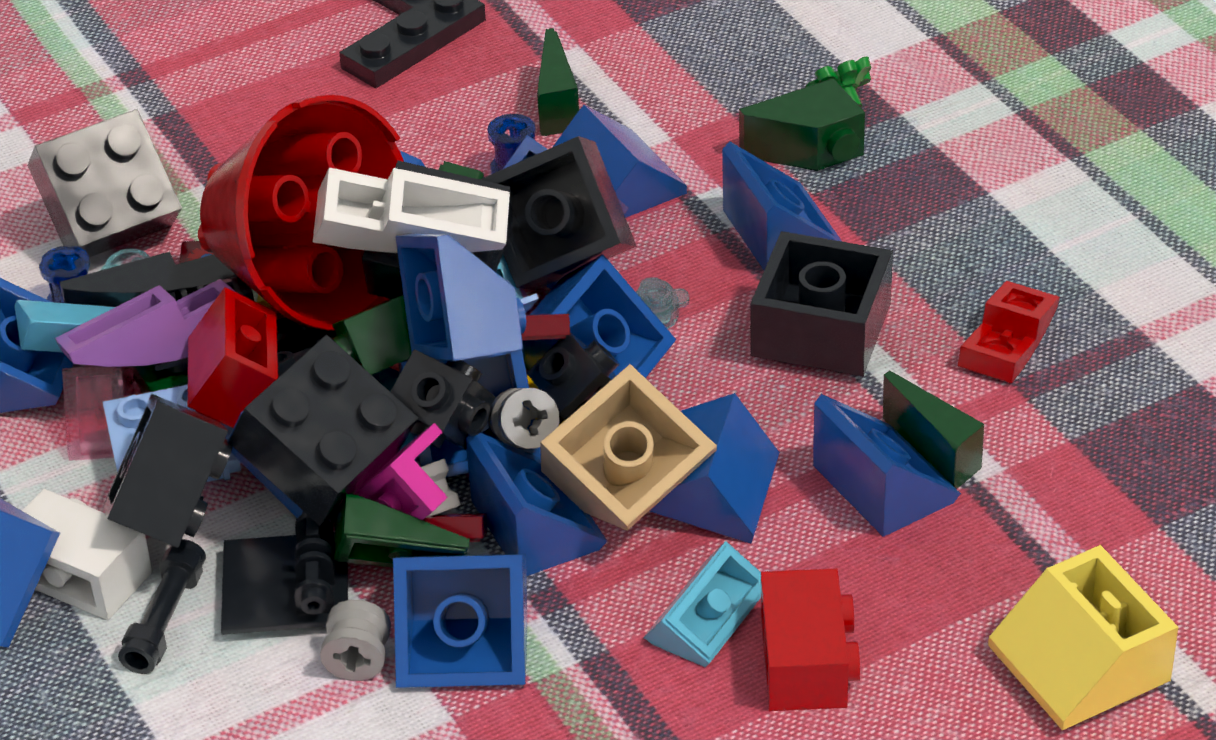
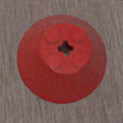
M319 95L302 98L290 103L271 117L224 163H218L210 169L200 206L201 225L198 229L200 245L205 251L213 253L219 261L286 318L309 328L334 330L332 324L389 299L367 293L362 264L364 250L313 242L318 190L329 168L388 180L393 168L396 167L397 161L404 162L401 152L395 141L401 138L389 122L376 110L350 97Z

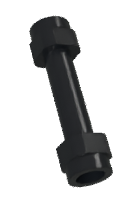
M182 539L178 548L171 545L165 551L159 563L162 580L140 624H130L121 641L122 647L118 658L121 664L128 670L138 674H147L152 672L155 666L161 662L167 649L164 632L185 588H194L203 573L202 567L206 560V554L202 547L195 542Z

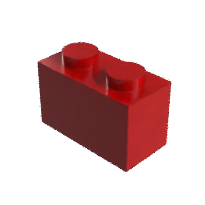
M224 287L188 337L187 407L234 428L244 408L278 379L277 323L275 311Z
M838 568L761 572V626L769 711L847 708L848 681H860V655L858 641L846 642L845 633H854V605L852 594L840 593Z

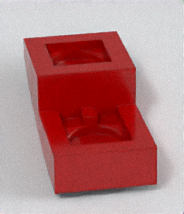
M1006 280L985 303L982 324L961 345L958 367L1013 383L1042 340L1058 308L1060 297Z

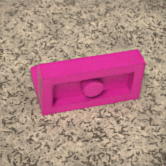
M433 423L391 458L354 495L373 500L420 520L426 518L448 497L414 459L443 433L442 430Z

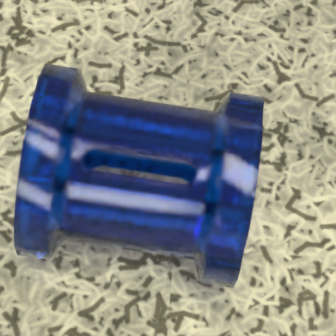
M504 114L496 117L489 123L487 127L488 139L494 145L495 158L490 163L491 174L505 167L526 135L533 139L535 138V123L529 117L521 114ZM506 130H509L510 136L505 134Z
M60 246L49 250L42 256L39 270L43 279L48 281L50 293L47 300L54 303H64L60 282L88 273L91 262L85 250L76 246Z

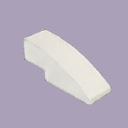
M329 168L318 190L313 242L350 249L398 253L395 238L397 235L440 234L450 235L470 252L501 250L506 245L510 192L393 168L388 180Z

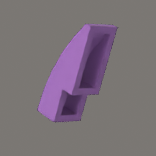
M219 279L176 301L166 290L158 285L56 337L55 340L60 350L73 364L120 367L147 366L177 361L188 357V337L223 288L233 289Z

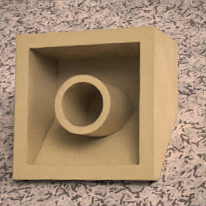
M631 364L540 442L541 471L584 513L626 531L717 451V445Z

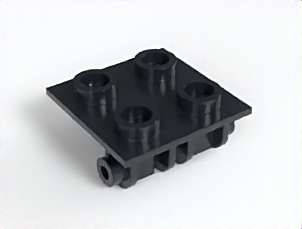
M303 511L295 522L296 535L224 540L221 635L326 627L331 608L339 602L348 600V563L338 562L333 559L335 532L333 531L330 517L319 526Z

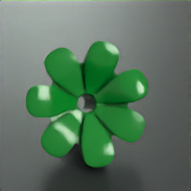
M866 56L858 59L856 62L855 60L845 61L837 67V71L830 66L822 67L814 73L817 79L809 82L805 87L834 78L851 98L862 107L856 89L871 81L869 72L871 70L870 59Z

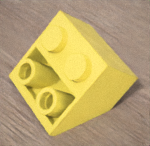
M1099 545L1046 568L989 636L988 646L1063 731L1171 681L1178 626L1112 556Z

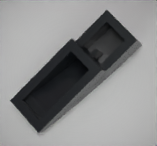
M170 252L64 280L60 282L64 303L117 307L158 285L168 293L175 292L176 298L179 300L181 299L180 290L186 289L189 295L197 291V286L203 285L205 287L219 279L225 280L236 276L238 282L242 280L219 261L214 254L175 264Z

